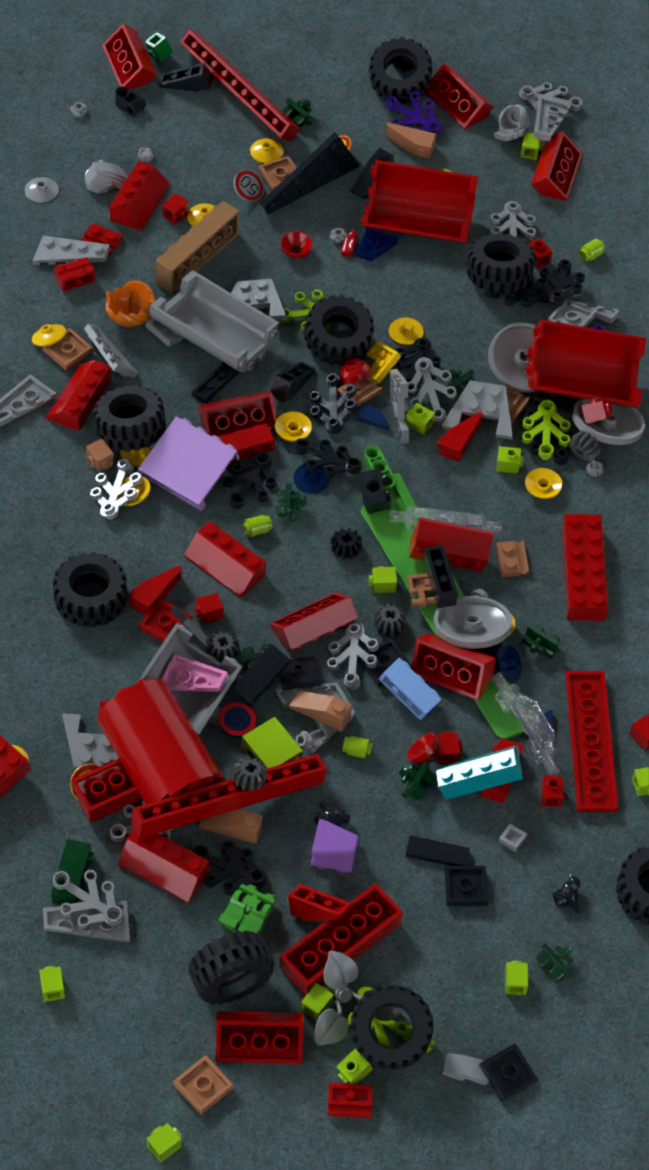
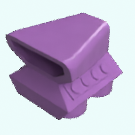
M319 819L312 848L311 865L320 870L330 868L335 869L340 874L351 873L359 840L358 835L326 820Z

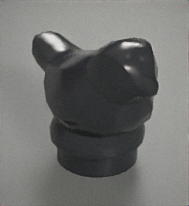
M323 802L319 803L322 812H319L314 817L317 826L319 819L326 820L337 826H340L342 823H350L348 811L326 806Z
M570 874V879L562 885L561 889L553 892L552 895L558 908L569 905L580 914L582 911L578 905V890L581 881L577 876Z

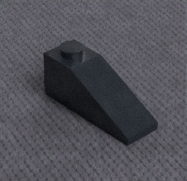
M205 63L161 73L159 87L198 92L211 88L213 74Z
M379 148L369 159L353 185L351 192L365 199L368 196L369 187L373 185V176H370L371 166H375L376 160L393 163L394 155Z
M299 362L275 376L270 392H272L276 400L286 402L299 392L315 373L316 369L303 362Z

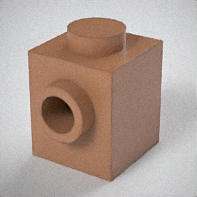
M102 438L86 446L88 463L91 467H95L98 472L108 469L114 464V453Z

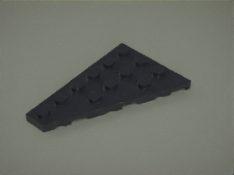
M334 132L259 204L268 214H271L358 168L360 165L341 138Z

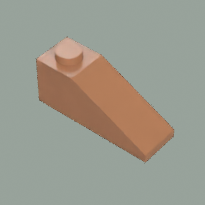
M388 122L386 124V137L412 155L430 159L435 146V133Z
M298 691L289 708L342 732L351 718L352 704L335 696Z
M234 810L201 820L198 828L257 844L263 828V816L244 810Z

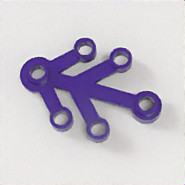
M414 91L410 94L415 112L400 104L395 96H390L386 99V108L389 111L398 110L409 117L403 120L394 118L391 123L399 122L401 126L421 124L424 127L416 129L435 133L436 136L441 133L442 125L439 121L435 120L434 102L432 100L424 102V108L428 112V121L422 116L419 102L420 94ZM414 95L418 96L417 99H413L412 97ZM391 100L395 101L394 104H390L389 102ZM427 104H432L430 108L426 107ZM435 125L437 128L431 129V126Z

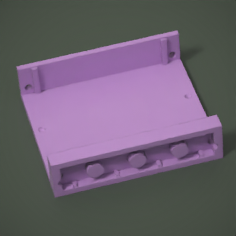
M176 416L138 470L141 476L203 511L206 507L204 499L232 459L239 460L240 458L237 449L231 444L226 445L222 443V440L217 436H210L203 428L199 426L196 428L186 418L180 419Z

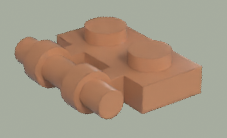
M427 573L407 576L410 596L418 595L419 598L411 599L412 607L420 606V608H424L426 605L436 604L434 597L425 598V594L433 593Z

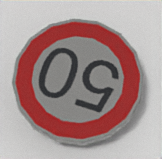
M241 170L236 174L233 186L241 199L252 203L262 198L264 185L258 174L251 170Z

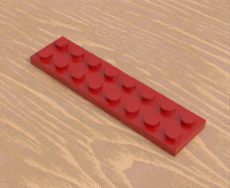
M566 671L565 684L577 812H617L618 802L605 671Z

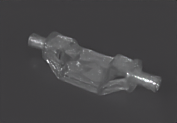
M410 505L407 512L391 510L389 517L390 522L406 523L407 531L414 532L417 525L415 521H419L420 517L474 527L499 534L501 531V522L486 521L484 513L476 515L467 512L415 508L414 505Z
M503 673L495 674L491 680L499 692L495 695L494 699L496 702H499L505 714H514L523 725V731L530 738L524 747L532 758V764L539 765L542 763L548 775H557L560 769L552 758L557 752V749L554 747L555 732L535 700L518 692L520 690L519 685H509Z

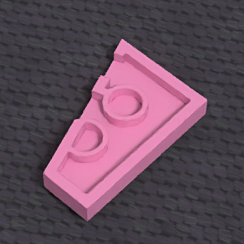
M174 654L161 680L167 683L171 691L220 692L228 678V672Z

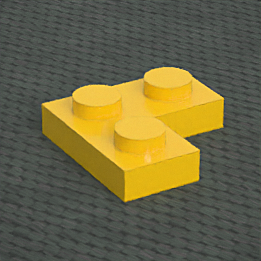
M377 341L366 354L375 361L370 367L372 371L370 377L379 384L397 363L401 355Z

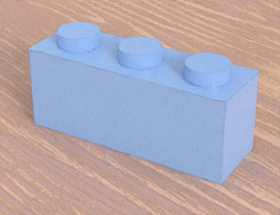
M400 658L379 678L420 720L441 700L438 693L430 688L420 675L412 671L407 662L402 661Z

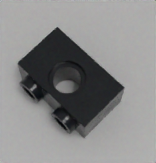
M380 468L358 473L363 504L367 513L371 514L390 509L389 501H391V495L389 490H386V485H388L386 474H382Z

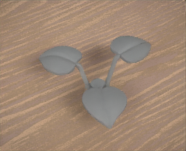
M329 951L323 976L326 985L330 987L332 994L336 998L334 1003L337 1006L338 1012L333 1009H327L318 1018L314 1033L317 1045L334 1044L346 1036L349 1024L347 1019L341 1016L342 1009L340 1003H346L352 997L359 1000L362 998V996L354 993L348 987V983L354 982L358 977L357 964L349 956L336 951ZM393 1006L386 1007L378 1011L374 1017L380 1021H390L399 1016L403 1009Z

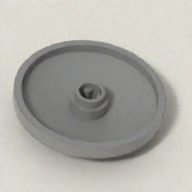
M514 323L507 325L494 336L489 346L488 361L492 373L504 386L514 391L534 392V390H530L528 387V376H525V368L529 363L527 350L531 348L534 337L533 329L535 325Z
M581 399L574 407L572 417L575 425L580 431L590 433V436L594 437L597 441L613 445H626L638 441L643 435L645 420L634 407L611 404V417L587 424L582 405L589 404L590 400Z
M458 597L456 605L438 608L434 614V629L437 635L447 643L462 648L477 649L496 645L508 637L512 628V617L508 609L499 602L485 597Z

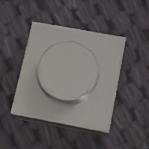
M509 824L498 842L516 852L527 838V833Z

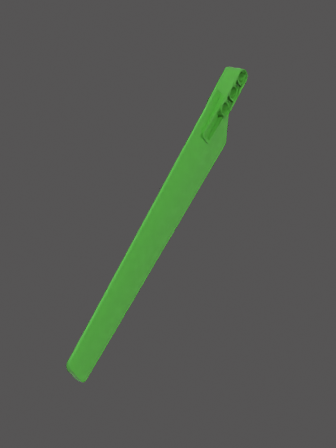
M368 446L364 451V466L367 471L380 468L382 474H386L388 479L386 490L390 492L391 501H389L390 509L368 514L363 505L360 512L409 592L407 576L427 573L423 560L409 558L410 538L422 515L400 473H392L381 450L377 446ZM453 576L458 592L457 598L464 597L458 583L456 582ZM433 593L425 594V598L434 597ZM418 595L412 596L413 599H419ZM436 604L426 605L424 608L418 606L435 636H438L434 629ZM500 673L498 678H491L481 698L474 700L495 735L499 739H510L528 732L531 722L510 682L506 681Z

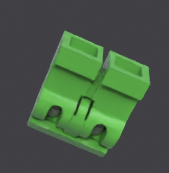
M242 884L233 894L229 905L218 921L221 926L233 932L247 930L261 935L264 925L271 915L275 896L269 893L264 895L258 892L257 888L251 884L248 886Z

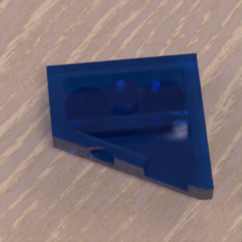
M367 228L355 256L372 262L398 243V237Z

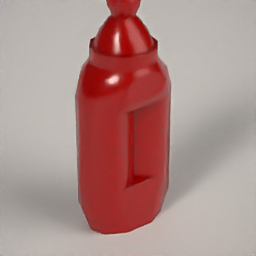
M355 229L344 239L341 248V254L351 257L355 251L357 244Z

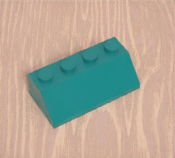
M517 745L441 766L436 770L438 787L445 800L523 779Z

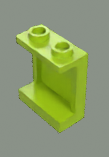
M276 717L242 736V747L246 752L250 750L259 762H263V767L271 768L303 758V750Z

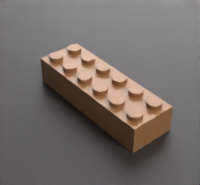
M222 201L208 215H205L199 223L192 226L189 232L182 235L174 245H171L162 256L160 255L156 259V284L171 294L176 292L181 287L182 279L192 270L198 272L239 234V210Z

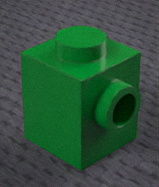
M158 32L145 41L149 49L148 53L153 59L156 58L162 62L173 53L166 37Z

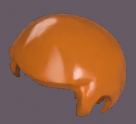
M130 281L121 289L115 288L113 293L110 291L106 292V312L115 323L124 327H137L146 323L151 318L150 305L155 302L153 290L147 284L141 281Z

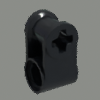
M121 86L115 90V105L130 116L135 117L140 109L146 107L144 98L127 87Z

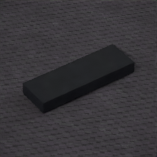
M224 362L221 363L192 391V396L207 404L239 371Z
M410 835L405 856L449 866H466L470 848Z

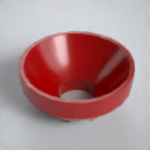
M292 231L282 237L281 249L290 258H303L311 252L312 239L304 232ZM293 248H299L301 252L293 253L291 250Z
M359 358L349 359L340 369L339 377L342 383L351 384L366 379L372 371L370 365Z
M434 733L423 735L409 748L406 758L413 764H423L424 761L430 763L438 755V738Z

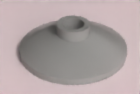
M46 177L32 179L25 186L26 197L36 203L50 202L59 193L58 184Z

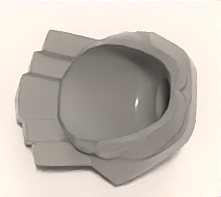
M518 104L507 106L500 113L499 131L494 133L495 138L511 141L523 136L529 128H532L526 109Z
M101 159L98 162L92 163V166L86 171L84 179L89 191L100 194L113 190L115 187L121 189L128 175L118 165L104 162Z

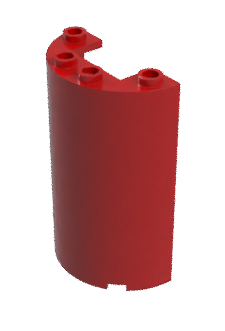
M380 160L375 161V166L372 165L370 176H373V185L368 190L370 201L369 204L366 203L365 215L362 214L361 225L366 228L467 244L475 204L478 176Z
M540 320L539 324L534 326L532 345L527 350L529 363L525 368V376H528V387L530 390L587 400L601 397V400L607 399L608 403L634 408L640 407L642 389L637 388L639 360L645 355V337L547 320Z
M141 679L129 688H121L115 697L99 709L97 722L146 804L193 791L202 786L206 787L226 781L165 681L160 679Z

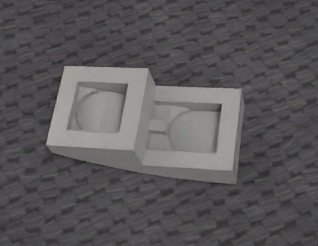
M446 1054L443 1075L460 1081L468 1079L482 1085L489 1083L479 1066L484 1060L459 1054Z

